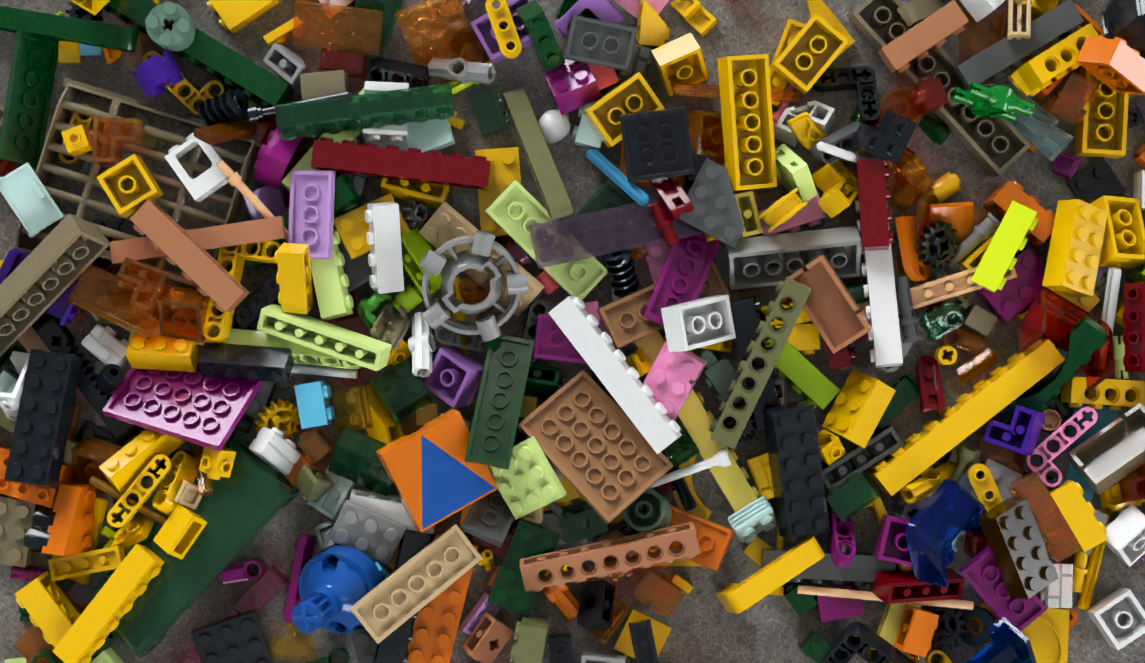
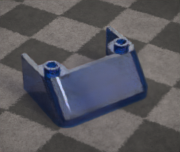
M945 479L908 522L905 532L915 579L945 588L949 586L945 568L954 559L953 540L962 530L984 535L978 517L987 512L985 506L954 480Z

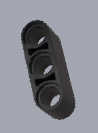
M386 58L373 59L366 74L368 81L409 83V91L424 92L431 80L427 66Z

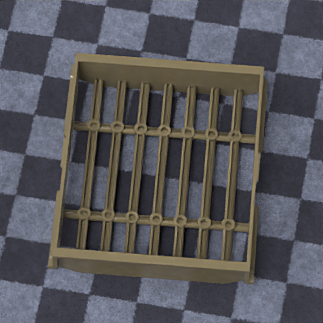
M65 78L62 85L65 89L57 103L35 173L50 196L78 204L76 216L83 220L87 208L130 220L135 213L124 217L119 215L114 206L91 199L94 187L103 189L96 178L100 167L112 168L120 163L104 158L107 146H113L164 163H168L165 159V156L168 154L111 137L114 125L180 145L187 141V137L119 117L117 114L120 105L194 128L207 125L198 118L192 117L190 120L139 105L136 99ZM81 92L112 102L109 112L106 113L75 103L77 93ZM72 111L106 121L102 134L90 131L93 141L99 142L95 155L87 152L74 156L68 153L65 145L61 144L63 140L61 132L76 127L68 124ZM256 136L235 139L236 141L251 145L246 156L212 145L220 157L243 164L240 172L241 180L253 191L257 181L254 179L256 170L253 167L259 157L258 153L265 139ZM200 145L193 148L189 161L181 158L178 159L183 168L187 169L186 172L191 179H193L196 172L202 174L210 168L198 164L201 152H204ZM58 153L92 163L89 175L56 166L55 162ZM151 172L158 184L180 190L176 203L162 198L154 200L160 207L173 211L171 218L178 224L182 214L217 225L244 222L246 215L245 202L242 197L243 194L237 188H235L233 197L217 192L207 197V199L230 206L227 216L224 218L185 206L189 194L185 185L181 181ZM51 174L84 183L85 187L82 196L48 186ZM63 214L64 217L58 221L61 222L67 215ZM19 222L16 244H11L10 250L16 248L29 255L32 250L28 249L31 238L21 222ZM92 223L98 226L107 237L117 240L139 238ZM42 230L35 237L44 240L50 232ZM232 246L231 251L235 250L236 246ZM220 248L216 249L213 257L216 261L218 259ZM104 250L98 257L111 260V253L108 250ZM159 257L156 265L140 260L120 263L153 273L149 287L90 268L85 270L100 275L107 280L127 286H135L137 292L207 313L209 295L207 297L203 295L202 303L158 290L162 277L198 287L193 280H187L181 273L166 269L167 260L165 257Z

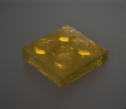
M366 384L332 390L336 424L339 433L373 427Z

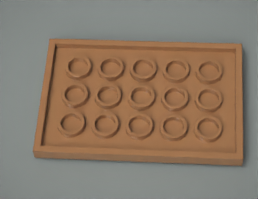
M584 370L579 372L518 424V428L527 438L535 437L549 462L607 524L614 520L673 467V464L662 452L657 454L630 418Z

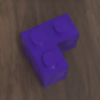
M1017 405L1010 425L997 420H989L983 440L1024 455H1033L1046 413Z

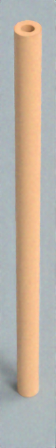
M797 585V594L883 602L873 592ZM955 599L903 603L973 610L974 607L973 601Z

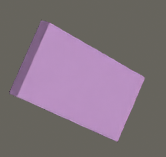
M333 170L291 171L288 243L308 244L310 259H332L335 171Z

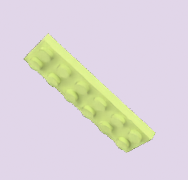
M514 180L484 211L570 296L574 295L583 300L608 273L607 269L557 220L551 221L547 210L517 180Z

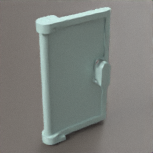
M29 162L4 177H0V192L28 232L30 238L35 237L40 231L64 217Z

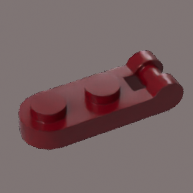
M674 177L650 179L652 188L668 209L673 220L680 218V215L685 212L690 213L694 211L692 202ZM678 202H681V203H682L681 205H679V206H677V207L675 206V204L678 203Z
M922 356L916 364L920 412L929 413L930 411H935L937 414H943L945 412V401L938 361L932 356ZM929 398H935V403H930Z

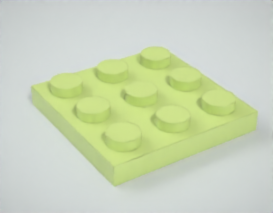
M534 436L513 446L509 470L487 466L499 492L515 519L552 503L567 494Z

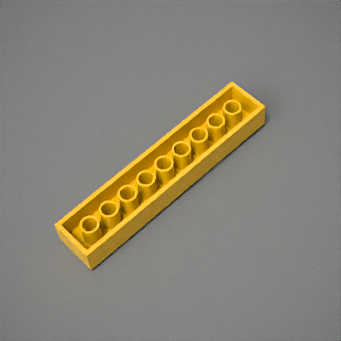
M1033 339L1024 346L1025 350L1020 354L1015 353L1006 360L1008 364L1002 368L998 366L989 373L991 375L989 379L985 381L982 379L973 386L974 390L971 393H964L955 400L957 404L951 408L947 406L945 412L939 414L940 417L934 421L932 419L922 426L923 430L920 433H913L904 440L906 444L888 454L889 457L884 461L879 460L870 467L872 470L868 474L882 492L893 496L1065 361L1049 339H1038L1036 341Z

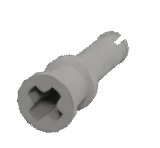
M990 212L984 221L978 226H974V232L959 245V248L954 250L956 257L951 256V263H948L952 269L982 241L988 240L989 236L999 227L1000 222Z

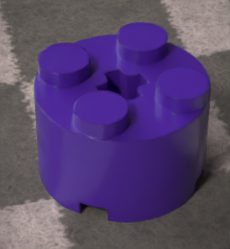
M169 50L163 51L164 56L160 58L156 54L136 67L138 72H131V75L146 97L154 96V98H157L166 92L164 88L168 85L176 86L184 80L182 77L183 71Z

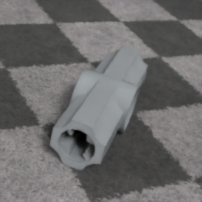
M433 58L429 61L428 65L431 78L457 80L462 84L469 82L491 84L495 77L493 64L469 62L462 58H455L453 60Z

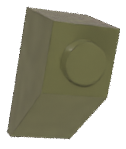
M306 464L301 468L295 483L299 489V495L305 501L313 502L319 501L335 486L334 482L322 468Z

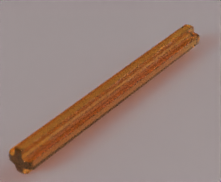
M675 83L673 85V95L720 98V89L717 85ZM771 89V99L777 102L798 103L801 101V91Z

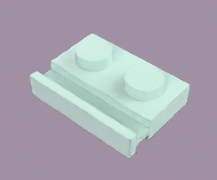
M328 466L326 473L335 486L319 501H309L307 504L332 520H336L357 482L333 467Z

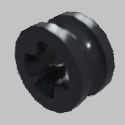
M1128 108V114L1135 116L1132 119L1134 123L1132 121L1127 122V128H1132L1140 123L1141 114L1135 108Z

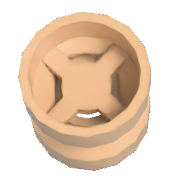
M1052 409L1044 410L1043 413H1046L1041 431L1048 432L1059 428L1061 425L1060 414Z

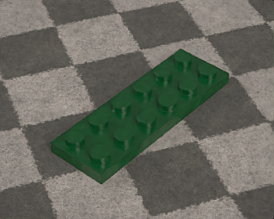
M22 30L16 31L0 134V160L19 165L29 162L33 169H37L45 142L59 43Z
M500 335L490 340L466 449L465 462L509 470L535 341Z

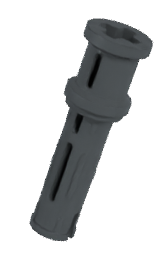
M908 276L895 278V286L902 318L899 324L903 328L905 338L903 343L923 340V337L919 334V318L915 317Z

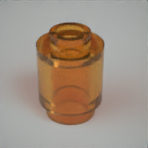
M458 41L452 48V54L455 58H462L469 62H483V51L468 41Z

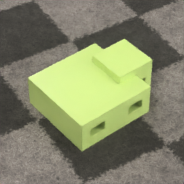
M784 143L775 149L777 181L790 192L797 188V194L803 202H808L818 194L807 163Z

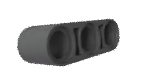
M853 122L816 141L811 147V155L815 159L827 164L842 159L828 153L823 155L824 152L817 149V143L824 142L852 153L859 150L860 148L851 142L861 122Z

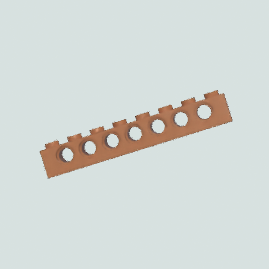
M693 522L522 558L520 559V571L525 591L538 592L545 587H561L565 583L573 581L580 583L591 577L603 578L610 573H626L633 568H649L652 564L656 563L668 564L679 558L691 559L700 554L694 524ZM675 541L681 543L678 547L670 546V544ZM652 546L659 547L656 552L648 551ZM629 551L637 552L633 557L626 555ZM610 555L615 557V559L610 562L605 560V558ZM587 560L594 562L591 566L583 565V562ZM564 565H570L572 567L568 571H564L561 569V567ZM542 570L550 571V573L545 576L541 575L539 572Z

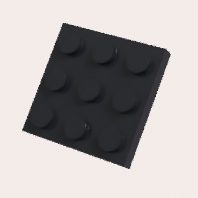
M686 107L620 115L628 182L694 174Z
M255 609L191 630L201 663H274Z

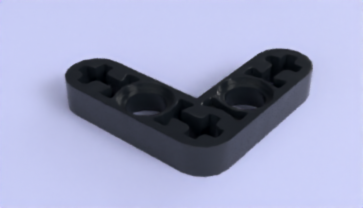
M859 66L826 69L819 77L823 78L824 83L821 84L818 79L812 86L818 92L856 89L861 122L869 126L878 123L880 105L875 73L872 68ZM845 75L849 78V81L841 83L837 78ZM862 75H866L868 80H864ZM864 92H870L873 98L866 100L861 95ZM870 106L873 117H869L867 114L868 107Z

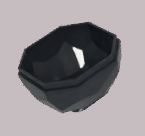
M1108 0L1105 11L1101 12L1104 37L1107 39H1114L1115 37L1124 39L1127 42L1126 45L1139 51L1140 56L1145 59V0Z

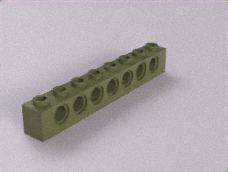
M787 276L784 281H779L775 293L778 295L775 301L770 300L765 311L768 313L765 322L760 321L756 329L758 337L756 341L751 340L746 350L749 353L747 360L740 362L737 372L740 374L736 381H731L727 392H730L727 400L723 399L718 411L721 414L718 420L713 419L709 427V431H711L710 439L735 449L811 292L810 287ZM783 298H791L794 302L793 305L789 308H784L780 303ZM774 318H781L784 324L780 328H775L772 326L771 321ZM764 338H771L774 341V345L767 348L761 342ZM762 358L765 363L762 367H755L752 364V360ZM750 377L754 379L755 384L747 387L742 381ZM737 397H742L746 403L743 406H736L733 400ZM726 417H733L736 423L729 426L725 424L724 419Z

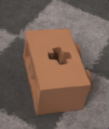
M486 611L462 648L471 658L481 663H492L506 642L509 641L514 630L505 621Z

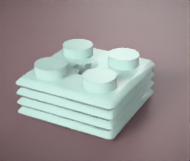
M762 496L730 515L728 521L741 543H750L763 530L765 532L772 530L776 526L777 518L766 497Z

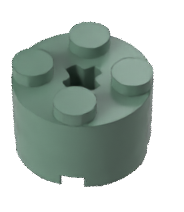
M173 2L161 3L155 6L146 17L147 33L161 48L169 51H182L188 48L194 41L195 21L180 5ZM171 24H173V30H169Z
M651 488L647 489L622 512L627 524L639 533L669 527L672 518V509L668 500Z

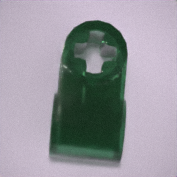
M947 302L921 316L918 324L926 331L927 339L935 341L948 332L960 327L963 323V316L955 303ZM955 313L953 317L947 318L948 315Z

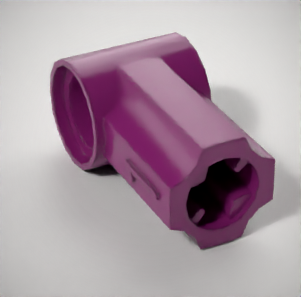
M258 558L220 566L221 580L223 584L255 580L265 574L267 566L263 560ZM251 564L258 566L259 572L257 575L251 572Z

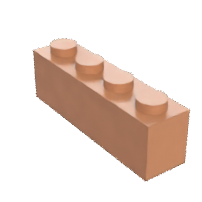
M953 0L881 48L878 54L892 74L896 71H899L901 74L911 67V61L914 59L920 61L929 55V49L932 47L938 49L947 43L946 38L953 34L956 37L965 31L964 26L969 20L956 1Z

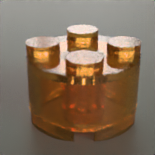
M907 86L890 89L879 99L880 118L878 123H881L886 110L898 113L896 109L898 106L902 107L900 115L918 123L924 111L920 95L914 89Z

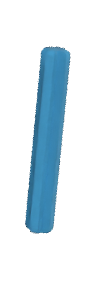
M592 147L590 150H587L586 157L640 206L649 202V195L634 182H628L627 176L596 148Z

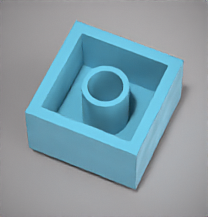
M317 381L294 386L301 429L334 424L333 419H336L335 407L330 405L329 399L333 397L331 385H327L326 381Z

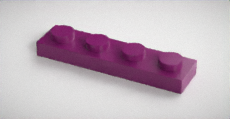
M299 534V538L295 542L296 553L295 559L291 564L292 574L291 580L287 585L288 595L287 601L283 606V621L293 622L292 611L295 606L302 602L299 594V577L305 564L312 559L316 535Z

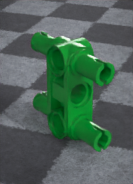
M972 81L968 86L971 90L964 91L956 87L952 93L955 96H951V101L967 105L973 115L986 119L997 116L1009 122H1014L1017 117L1014 114L1019 113L1026 117H1031L1034 111L1030 109H1035V104L1018 99L1016 94H1014V90L1000 85L988 88Z

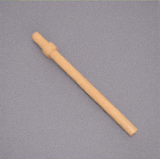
M223 160L216 164L219 170L227 177L228 183L232 187L235 186L264 218L275 217L241 180L242 177L237 171L233 172ZM285 228L286 238L284 240L288 243V230Z

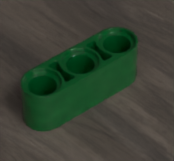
M907 375L899 379L900 382L898 384L895 383L891 387L896 391L874 430L876 434L882 431L919 394L918 386Z

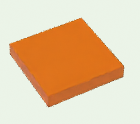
M973 201L929 204L927 226L930 227L931 221H943L951 224L952 229L957 230L954 236L959 237L955 244L962 243L972 234Z

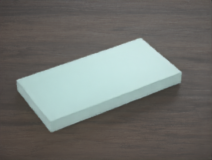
M442 103L408 116L407 139H402V142H390L389 138H380V141H368L367 137H364L366 143L377 144L379 148L393 145L398 146L399 150L408 151V148L421 149V153L429 154L432 150L438 151L455 144L447 112Z

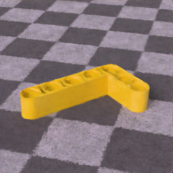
M265 241L238 245L233 251H231V247L220 248L217 262L226 270L227 266L232 263L233 267L229 273L240 283L245 260L275 264L272 252L276 248L279 249L281 244L275 241ZM255 245H257V246H258L257 251H256L254 254H252V253H251L252 248H253ZM210 297L203 334L208 340L224 343L230 336L235 309L232 312L223 311L221 315H218V309L213 305L214 300ZM219 327L220 332L214 337V330Z
M809 537L739 584L728 583L725 585L726 588L718 589L715 594L727 612L741 613L825 557V553L815 537Z

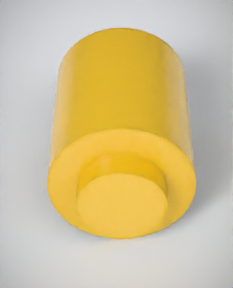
M947 172L927 186L926 190L934 202L940 204L961 189V180L955 173Z

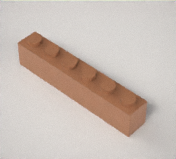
M147 200L130 218L135 224L133 228L141 235L146 234L151 239L149 243L156 250L159 251L161 249L166 254L165 259L173 266L177 264L182 269L181 274L187 280H193L198 285L197 289L206 297L209 295L214 300L213 305L221 312H232L250 293L155 201Z

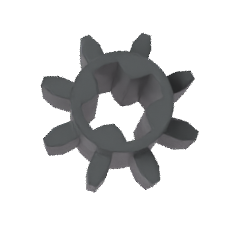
M408 201L409 207L402 208V220L408 222V227L423 226V221L429 220V208L423 205V201Z

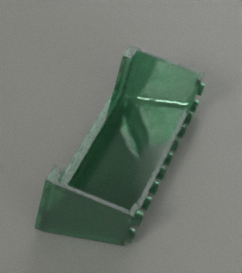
M245 438L236 439L235 441L231 440L225 446L236 452L230 478L220 477V480H213L207 478V474L203 472L195 478V485L205 489V492L196 510L189 509L208 523L182 560L166 553L153 541L163 526L157 521L154 522L148 537L137 543L150 548L165 562L161 566L160 573L151 579L147 584L146 591L137 597L133 602L132 609L123 615L119 620L118 627L114 630L115 634L138 659L152 652L168 635L166 632L278 511L286 508L299 495V489L293 486L282 473L275 471L249 449L250 443ZM113 570L105 574L102 578L104 580L103 583L99 586L96 585L87 594L89 596L88 603L93 600L114 573Z

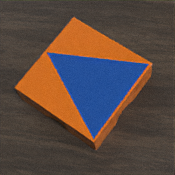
M451 409L429 421L416 432L402 436L376 451L387 475L397 487L401 502L414 527L421 533L498 489L486 465L465 462L470 431L460 412L455 409Z

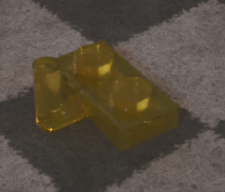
M289 622L285 626L286 631L289 632L288 637H270L272 659L314 660L315 638L297 637V627L293 622Z

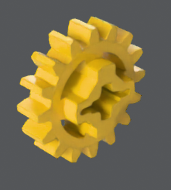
M278 399L277 404L270 401L269 407L263 406L265 410L263 413H257L260 419L255 420V424L258 426L255 428L257 433L262 427L269 429L275 427L284 433L282 438L290 437L293 439V432L300 431L297 428V425L301 424L298 407L289 400L284 402L282 399Z

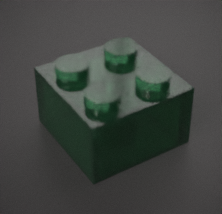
M407 359L369 381L372 392L395 425L432 403L430 391L421 378L412 373V365Z

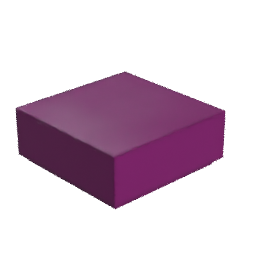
M1059 151L1050 171L1072 180L1081 160L1078 157Z

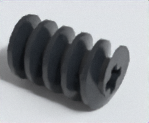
M236 89L235 92L231 90L227 94L223 93L220 96H214L212 99H206L205 102H198L197 110L201 120L207 126L246 115L248 112V101L244 93L240 89Z
M623 247L612 248L606 251L603 257L606 260L605 264L608 267L607 271L610 275L609 278L612 282L611 286L614 289V295L626 297L635 293L639 289L640 284L637 280L638 277L633 265V259L631 258V251Z

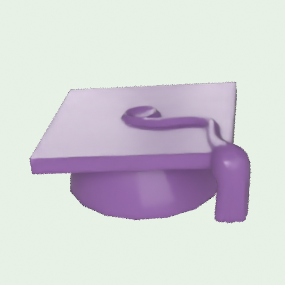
M265 185L252 191L275 217L287 211L279 188L276 190ZM242 195L246 212L251 220L264 219Z

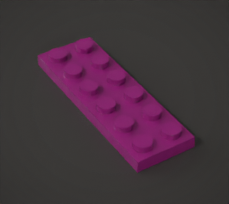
M681 221L676 232L680 241L671 245L643 315L644 318L664 326L661 308L699 298L721 242L719 240L707 242L704 232Z

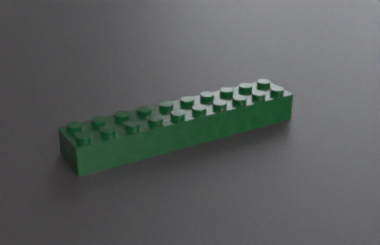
M110 0L102 9L108 13L111 12L121 21L132 25L139 32L147 35L146 17L158 4L151 0ZM173 24L169 26V30H173ZM197 28L195 29L194 41L188 48L182 51H173L182 58L186 55L185 58L200 69L205 66L204 70L218 80L223 77L222 81L233 89L241 88L245 96L255 102L258 99L261 100L260 104L265 108L287 104L295 93V90L288 83Z

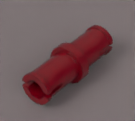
M662 201L649 206L657 223L656 228L657 230L660 229L667 247L678 243L680 239H678L671 224L673 223L672 218L669 219Z

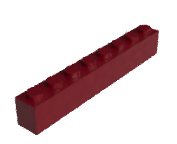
M327 137L314 140L311 160L313 170H333L338 173L488 190L491 161H487V158L483 156H474V159L465 158L464 154L452 153V156L443 155V152L434 150L430 151L429 154L421 153V149L408 148V151L399 150L398 146L393 145L379 148L374 143H364V146L355 145L356 142L351 140H342V143L333 142L334 139Z

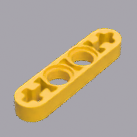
M159 454L152 458L108 512L107 521L111 526L121 528L129 523L172 470L173 462L170 457ZM158 460H166V469L160 468L157 471V474L160 475L159 478H157L155 474L149 472L150 469L156 471V469L159 467V465L157 464ZM145 476H151L153 479V485L148 489H145L141 484ZM135 493L139 498V502L135 506H130L127 503V498L130 494ZM123 504V506L131 510V512L128 513L127 511H125L121 516L123 521H117L115 523L114 521L116 518L114 517V514H120L124 510V508L120 507Z

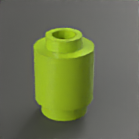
M409 284L404 288V291H400L394 296L395 299L391 303L398 311L400 306H402L409 313L423 301V298L417 286Z

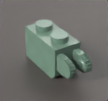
M704 350L699 356L708 362L705 365L706 370L703 371L705 376L702 378L709 388L713 386L717 394L714 396L719 404H721L722 400H727L730 392H727L731 381H736L739 375L728 360L721 359L718 361L711 351ZM742 397L735 398L733 400L734 404L741 400Z

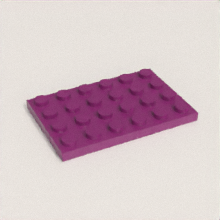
M199 364L195 372L130 368L102 409L104 416L221 451L263 382L204 377L201 375Z

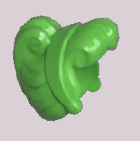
M376 292L372 297L360 300L357 311L366 327L370 330L385 304H391L392 295L390 293L378 294ZM393 306L394 312L398 314V311L395 310V307Z

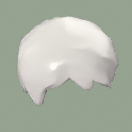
M559 109L546 111L538 121L545 141L549 144L561 141L571 129L568 113L561 115Z

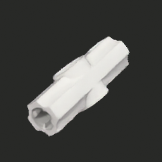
M417 312L412 317V337L408 339V347L412 354V373L415 376L424 378L432 373V352L436 350V343L432 335V327L424 319L423 312Z

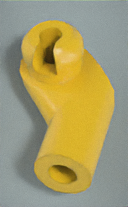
M488 549L480 553L483 559L478 562V565H484L487 572L495 569L496 564L494 563L493 553Z

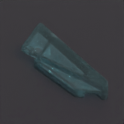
M1008 81L990 85L985 83V87L988 88L995 85L1008 87L1014 90V94H1016L1018 99L1035 104V109H1030L1034 111L1031 117H1026L1019 113L1014 114L1017 117L1014 122L1010 123L1050 161H1054L1062 154L1074 137L1056 127L1059 123L1058 119L1028 96L1024 97Z

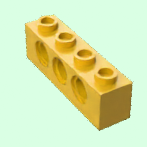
M1090 22L1019 67L1017 71L1030 91L1038 87L1043 90L1053 83L1051 80L1053 77L1058 80L1068 74L1066 69L1069 67L1072 71L1079 67L1080 64L1076 62V59L1086 38H1097L1099 35Z
M1074 377L1072 381H1066L1061 386L1063 389L1060 402L1069 403V407L1082 408L1083 404H1089V407L1093 409H1102L1103 405H1109V410L1122 411L1123 406L1129 407L1130 410L1139 403L1145 407V381ZM1086 388H1087V390H1088V396H1087V397L1085 396V390H1086ZM1106 390H1107V392H1108V397H1107V398L1105 397V391H1106ZM1126 391H1127V393H1128V398H1127V400L1125 399V393H1126Z

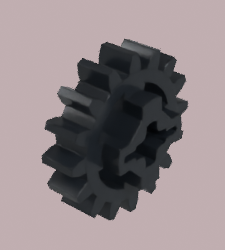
M931 221L930 227L924 226L925 232L918 234L921 239L916 241L919 248L915 251L921 254L918 260L923 261V265L938 269V267L944 268L945 263H951V256L956 257L954 249H958L959 246L955 245V242L959 240V237L954 236L957 230L952 229L951 224L943 221Z
M928 606L929 611L935 614L946 612L942 617L938 618V622L945 623L944 626L949 630H941L942 627L938 623L931 640V647L935 644L936 650H941L943 646L945 650H950V645L958 647L957 640L964 641L965 639L961 634L968 632L966 629H963V625L968 624L967 621L961 620L964 613H956L958 610L956 608H934L933 606ZM944 636L951 637L947 641H940Z

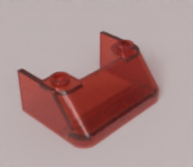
M1044 288L1036 295L1019 325V351L1024 352L1041 336L1069 351L1071 330L1086 314L1107 330V342L1100 350L1095 349L1091 353V360L1085 366L1080 365L1077 369L1086 373L1087 390L1091 391L1115 371L1112 330L1103 320L1050 289Z

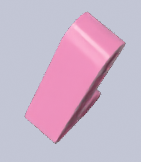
M1083 407L1034 449L1033 455H1039L1042 458L1041 466L1034 467L1031 465L1030 457L1032 455H1027L1025 460L1027 467L1045 486L1056 487L1062 482V473L1051 461L1096 423L1098 415L1092 407ZM1082 412L1085 414L1090 412L1092 415L1090 416L1091 422L1088 420L1083 422L1080 426L1084 429L1081 430L1079 425L1072 420L1075 418L1076 422L1083 418ZM1066 426L1075 428L1076 434L1073 438L1065 436L1064 428ZM1055 440L1058 442L1059 449L1057 452H1050L1047 449L1048 441ZM1049 471H1054L1058 476L1054 484L1046 481L1045 476Z

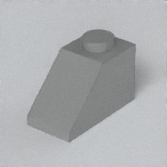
M273 43L263 59L267 65L292 85L296 83L300 74L305 69L304 61L290 48L277 43Z

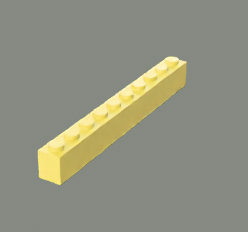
M657 331L634 343L638 349H643L651 363L654 364L667 340L666 335L662 337L660 332ZM692 389L678 414V418L703 460L713 458L718 453L717 451L726 448L732 465L724 468L717 465L708 469L735 513L761 496L754 485L752 487L749 485L747 479L750 477L745 468H739L736 463L738 456L735 451L710 439L711 431H709V427L715 417L710 410L706 412L702 404L705 401L700 392L695 393Z

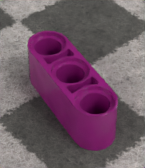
M836 502L828 515L831 559L835 566L846 568L850 565L856 553L852 513L848 504Z

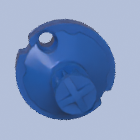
M335 545L325 552L317 554L305 564L299 577V594L302 602L295 606L292 611L294 625L304 633H313L322 626L335 633L349 634L353 633L359 626L364 627L349 608L383 581L378 567L366 554L350 546Z

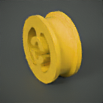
M797 188L778 199L758 216L759 220L763 219L769 226L767 230L769 233L779 225L784 224L808 204L807 201L803 202L798 196Z

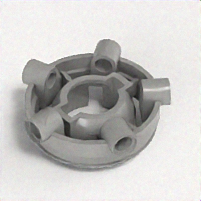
M476 231L475 235L451 239L440 246L435 252L428 250L424 255L419 267L424 269L422 295L428 310L422 315L433 329L442 325L448 330L459 334H480L484 342L493 340L501 335L499 327L514 313L519 303L520 295L528 294L527 274L519 273L514 258L503 246L494 241L495 236L493 234ZM471 243V252L478 256L470 255L469 250L456 253L453 246ZM492 248L502 254L496 261L490 256ZM449 249L452 257L446 262L447 255L443 252ZM507 260L512 269L506 270L508 295H511L504 307L498 302L502 294L503 274L499 265ZM488 266L493 271L494 276L489 280L490 292L485 300L469 305L458 299L456 300L452 295L454 293V279L463 270L477 269L482 271ZM441 271L442 282L440 283L442 300L439 297L435 299L432 297L429 287L430 273L437 277ZM493 305L500 310L497 314L493 310L475 317V322L461 321L451 317V311L453 313L459 311L466 314H478L490 309Z

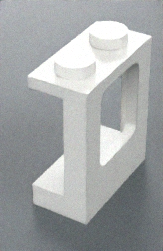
M194 133L186 138L187 141L180 146L175 145L169 149V154L165 156V159L194 200L201 202L227 184L228 181L226 180L227 177L216 166L222 159L212 145L196 138ZM197 145H200L212 162V166L195 179H191L178 159Z

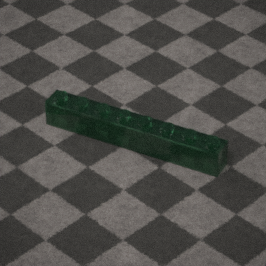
M450 83L274 106L279 139L293 140L296 137L302 136L315 137L325 133L337 134L341 131H360L363 128H382L386 125L394 124L400 126L409 122L417 121L423 123L432 119L445 120L454 117V101Z

